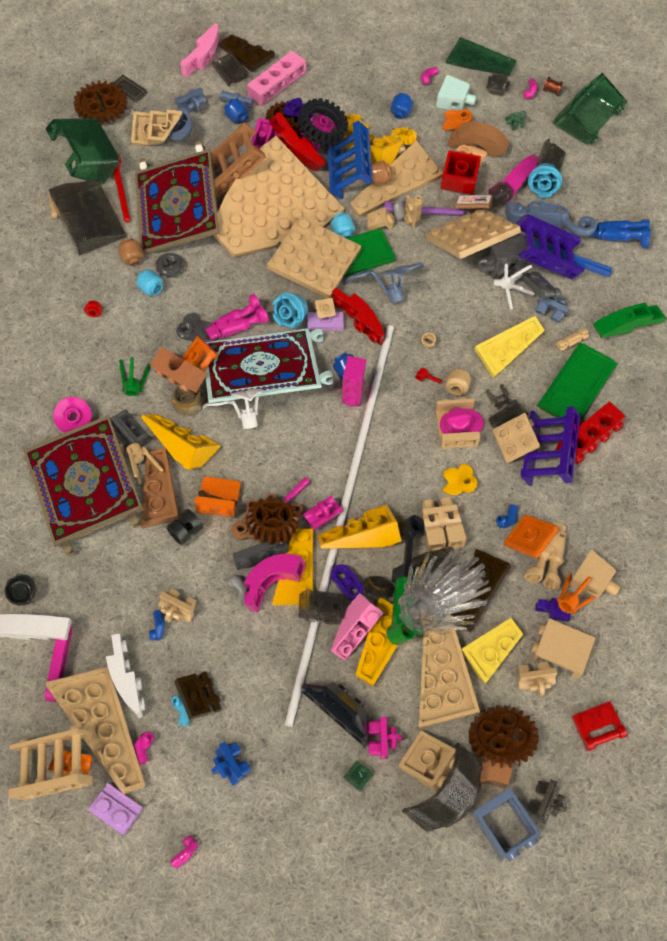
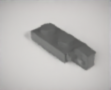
M265 541L262 544L260 543L233 553L237 570L248 568L268 557L286 554L289 552L287 542L279 541L278 545L272 542L269 545Z

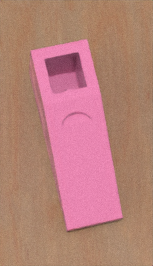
M359 593L346 609L331 651L345 661L382 616L383 612Z

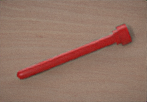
M111 153L107 156L108 165L113 168L124 221L129 223L131 218L119 169L121 158L119 154Z

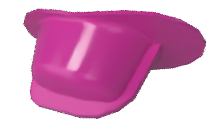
M454 408L445 413L440 420V429L444 434L480 432L484 425L482 416L472 409Z

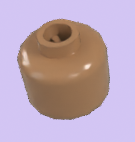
M382 160L371 164L372 179L375 185L390 181V177L393 175L389 163Z
M132 238L123 240L118 247L122 262L130 264V266L138 265L144 256L140 243Z

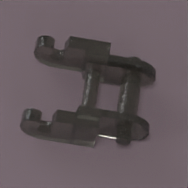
M503 384L500 385L503 394L497 397L492 392L489 393V389L486 390L490 402L494 403V407L500 409V406L504 404L509 406L511 399L508 398L509 393L506 387L503 388ZM502 397L504 398V401L498 402L497 400Z

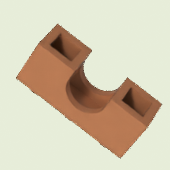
M163 347L159 348L150 366L156 369L154 373L163 378L168 376L166 380L174 385L177 382L180 383L178 387L186 392L190 389L196 393L207 375L206 372L185 360L183 361L182 358Z

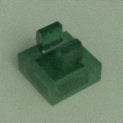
M526 111L508 115L505 118L506 124L511 123L512 130L517 129L516 123L520 125V128L525 127L523 119L527 117Z
M356 761L343 779L361 792L374 774L359 761Z

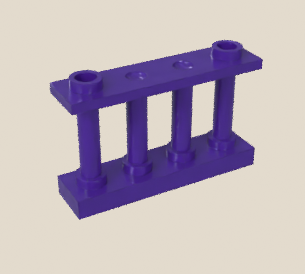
M526 214L515 223L520 226L522 232L526 233L527 248L519 254L520 258L572 280L584 272L583 267L574 264L573 248L581 243L579 236L529 214ZM533 237L539 239L540 249L534 246ZM547 243L552 244L553 254L548 253ZM560 248L566 250L567 260L561 258Z
M572 406L566 407V415L563 417L540 419L535 411H531L529 419L534 423L532 428L538 442L562 441V448L537 452L536 449L524 456L523 468H521L522 479L529 486H532L534 476L558 475L565 483H573L580 421L579 413ZM564 424V431L561 433L539 435V430L542 426ZM560 458V465L557 467L535 469L536 459Z

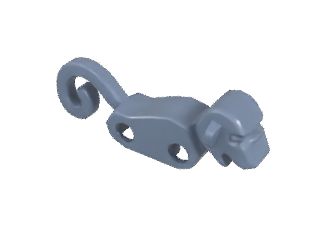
M511 201L506 204V220L514 224L523 216L529 214L558 228L565 227L571 233L579 236L591 235L597 228L596 220L589 216L581 217L578 226H576L568 219L569 210L561 205L542 201H532L527 207L520 202L517 205Z

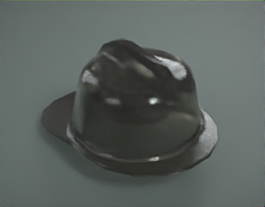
M450 546L422 553L412 559L411 566L418 569L425 568L428 573L434 576L454 571L455 564L452 559L454 548Z

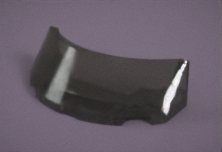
M457 742L453 766L442 787L426 801L412 807L403 808L402 812L426 832H433L434 829L448 828L454 825L466 815L478 798L482 786L480 784L481 771H483L482 762Z

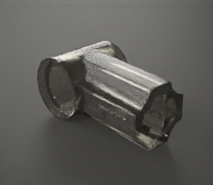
M515 399L509 402L503 410L489 417V422L494 429L523 413H526L528 417L529 413Z

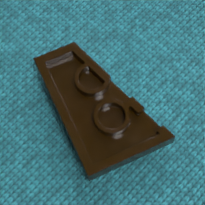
M232 34L220 41V47L251 72L275 57V51H266L262 49V46L251 45L247 40Z

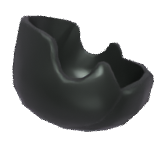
M17 574L6 583L4 589L6 599L13 605L23 606L34 599L36 593L35 582L28 575Z

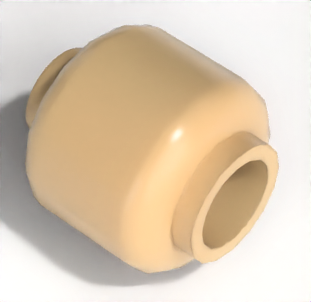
M453 369L449 372L445 383L447 391L454 396L466 394L470 387L471 376L466 370Z

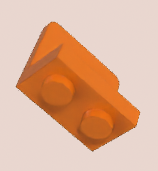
M204 477L200 495L195 498L196 513L235 518L241 483L236 480Z

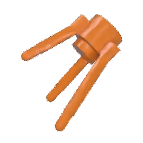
M568 574L557 601L563 612L575 614L578 609L594 600V597L591 596L579 603L578 597L591 580V577H587L574 593H566L572 576Z

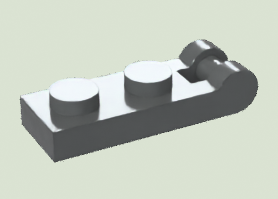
M539 272L523 273L522 281L541 299H548L549 297L552 299L560 298V289L554 288Z

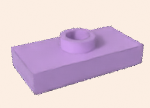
M307 312L309 331H314L315 329H322V331L344 330L343 312H336L335 316L318 319L317 312Z

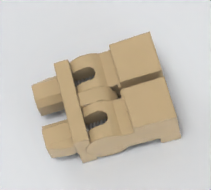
M451 497L440 499V507H434L433 500L431 499L423 501L421 519L424 523L427 552L444 550L445 545L447 549L465 546L467 539L463 524H461L457 504H453Z

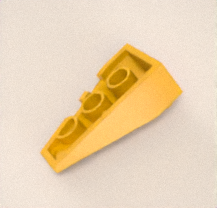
M346 131V134L343 137V139H345L353 133ZM369 133L371 164L382 160L392 164L402 145V139L383 135V138L374 137V134ZM354 141L344 148L349 150L354 147Z
M156 413L142 414L141 418L172 457L181 463L185 469L192 470L193 468L202 467L220 448V444L201 434L198 437L190 434L191 429L175 426V422Z
M387 504L363 512V517L357 520L352 518L348 520L347 525L343 527L336 526L317 536L322 549L379 548L393 546L402 541L397 521Z

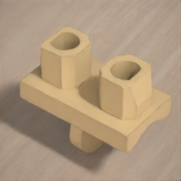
M173 588L167 593L162 591L159 595L160 602L158 608L161 609L162 613L166 614L165 621L171 622L174 618L178 621L181 619L190 623L193 619L196 600L187 597L184 602L179 600L180 593Z
M548 662L539 663L537 671H531L529 665L519 666V690H537L539 696H544L545 689H549L551 685L556 684L557 670L556 668H551Z

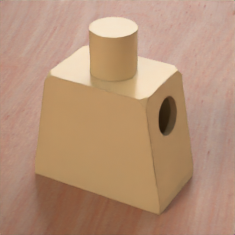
M593 550L589 552L569 586L578 589L587 577H591V580L582 592L596 598H600L604 590L616 596L621 588L620 585L611 580L616 570Z

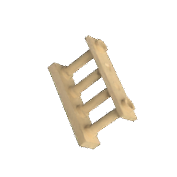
M72 726L68 731L36 739H21L19 743L10 745V750L21 752L20 783L18 787L9 789L8 798L28 800L93 785L92 776L85 775L81 771V738L92 736V731L84 730L82 726ZM72 741V771L66 776L63 775L64 743ZM55 745L54 776H52L51 780L46 779L47 747ZM38 749L37 780L31 784L29 783L30 751Z

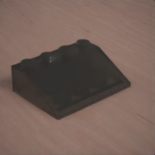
M99 180L64 183L48 189L51 201L79 256L127 237Z

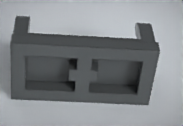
M127 409L111 417L113 427L129 445L139 443L143 447L152 441L151 437L141 428Z

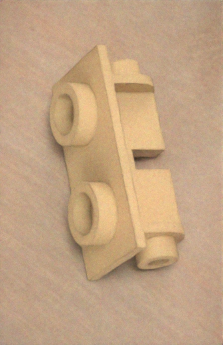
M408 195L406 196L404 220L413 229L416 222L421 220L423 198L420 195L412 199Z

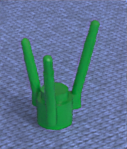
M131 357L129 378L126 381L123 360L120 359L122 391L127 396H138L139 392H143V385L151 366L150 364L147 365L139 383L138 379L133 378L134 358Z

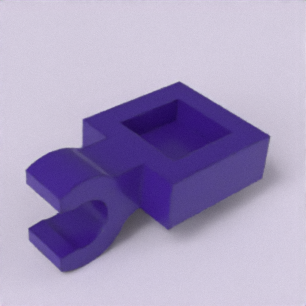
M551 598L550 602L538 599L535 611L549 613V618L552 620L565 622L571 620V613H565L560 609L557 598Z

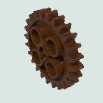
M98 80L97 84L93 81L92 85L85 84L86 88L81 87V92L77 91V96H74L75 101L73 103L78 117H82L83 121L87 120L88 124L93 121L94 125H97L98 122L101 125L104 122L110 124V120L116 122L115 117L121 118L120 114H125L124 109H127L126 104H128L123 88H119L118 84L114 86L113 82L107 84L106 80L104 83ZM96 93H98L100 96V100L102 105L104 106L105 112H103L101 109V105Z
M496 705L494 711L489 707L487 708V713L480 711V717L475 716L474 722L470 723L469 744L472 745V751H476L477 758L483 756L484 763L491 760L492 767L496 762L499 763L500 768H503L506 763L509 768H512L513 762L520 766V760L528 762V756L533 757L534 750H537L539 743L538 728H535V721H530V715L523 717V710L516 713L515 707L508 710L507 705H505L503 710H500L499 706Z

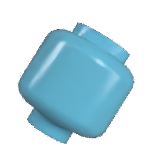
M338 213L333 216V220L330 223L333 232L344 238L351 237L355 231L351 216L345 213Z
M148 269L138 274L137 287L147 296L157 295L162 291L163 280L153 270Z

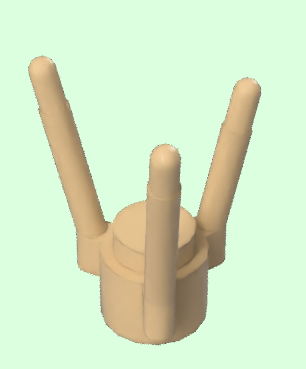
M133 443L126 448L132 471L138 484H141L137 463L144 460V455L160 472H163V468L150 455L146 447H141L139 443Z

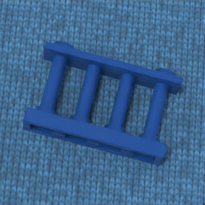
M358 120L353 123V134L343 139L338 145L327 148L329 189L339 199H343V188L358 179L367 185L373 182L369 130ZM354 141V147L340 154L341 148ZM355 154V160L341 167L342 161ZM356 167V173L342 181V175Z

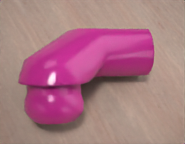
M437 67L423 71L420 76L423 85L431 82L429 77L438 75Z
M533 78L528 81L529 90L524 91V99L530 100L534 98L538 86Z
M152 732L142 733L134 744L139 765L149 761L146 751L154 740Z

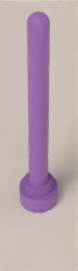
M384 201V208L386 207L390 213L394 214L393 205L395 203ZM421 207V214L463 216L465 214L463 209Z

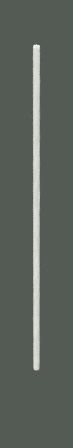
M388 325L386 328L341 503L343 512L338 515L336 526H344L394 327ZM338 548L329 549L285 726L293 727L301 695V687L304 684Z

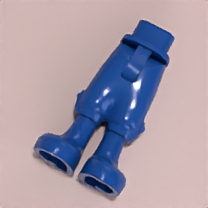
M642 219L638 222H631L629 220L598 222L596 231L590 236L608 241L638 239L641 248L647 249L650 240V220Z

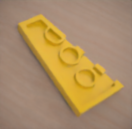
M297 529L296 534L290 539L288 545L289 552L286 554L301 556L306 566L300 582L287 579L278 581L272 605L313 606V529Z
M379 597L377 607L383 614L368 632L355 677L372 687L398 645H394L388 640L386 633L387 628L392 623L393 604Z

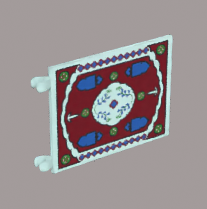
M309 329L206 342L218 353L216 359H213L205 369L207 373L206 384L209 403L243 399L231 396V394L249 389H263L262 393L255 396L258 397L322 388L321 383L331 385L333 383L332 371H325L319 375L312 341H323L322 329H315L312 332H309Z

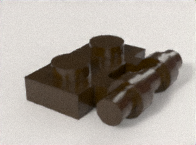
M206 671L199 674L200 681H198L195 673L177 678L174 682L189 720L208 715L211 712L209 706H212L214 713L222 710L220 697L216 695L212 678H209ZM202 689H205L206 694H207V696H208L207 698H205V695H204Z

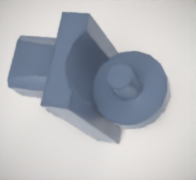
M201 87L192 89L188 94L175 98L178 108L185 109L188 113L193 110H200V106L207 103L203 94V88Z
M538 297L536 313L544 316L547 309L553 311L550 319L559 323L563 317L567 316L569 308L564 306L566 300L562 298L552 299L549 297L548 299H541Z

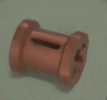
M548 76L543 91L548 90L558 96L564 82L552 80Z

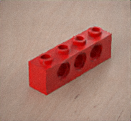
M610 401L579 426L577 445L581 448H576L575 463L577 465L585 459V455L588 452L592 454L598 448L600 442L605 443L611 437L613 431L618 432L624 426L623 421L626 416ZM562 441L557 444L555 450L562 448Z

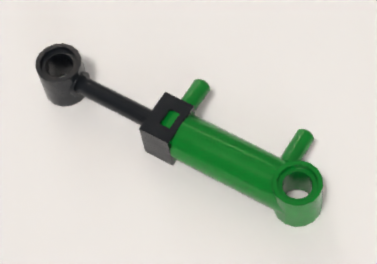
M412 515L398 523L400 537L405 539L404 561L402 565L392 570L391 582L395 583L392 623L386 631L388 640L394 645L413 639L415 633L419 635L424 633L423 627L412 623L415 585L426 589L428 586V582L420 579L421 570L411 566L413 539L424 531L423 520L417 515Z

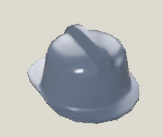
M177 109V111H182V116L170 133L172 140L177 141L184 137H189L193 130V122L185 109Z

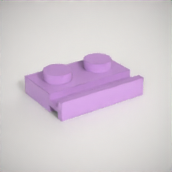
M107 783L104 790L100 792L88 810L124 836L143 810V807Z

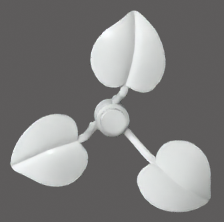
M249 389L231 394V396L245 399L246 408L242 409V413L234 400L208 402L202 408L204 410L208 406L231 404L238 413V418L242 420L243 429L254 428L258 426L256 415H258L259 396H255L262 393L263 389ZM255 397L253 411V408H249L248 400L252 401V399Z

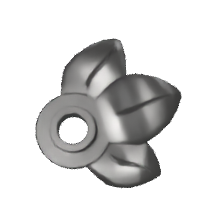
M196 312L190 313L178 325L176 332L178 337L182 339H189L193 342L199 336L206 342L208 338L205 329L211 326V322L198 320Z

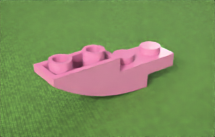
M215 23L197 39L196 49L180 63L182 75L188 77L196 68L202 71L213 58L219 43L218 24Z

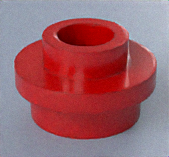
M89 301L84 307V312L90 317H99L102 314L101 304L97 301Z

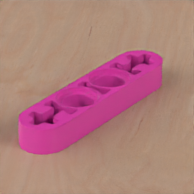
M72 623L67 640H55L47 682L63 678L72 634ZM46 687L45 701L57 702Z

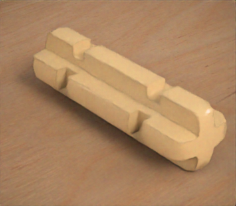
M583 328L578 333L575 332L564 338V341L563 339L556 343L557 349L564 351L568 347L570 348L589 337L588 330Z

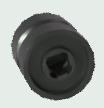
M187 508L179 515V520L174 519L166 526V529L173 539L182 546L191 539V534L195 535L203 529V525L198 517Z

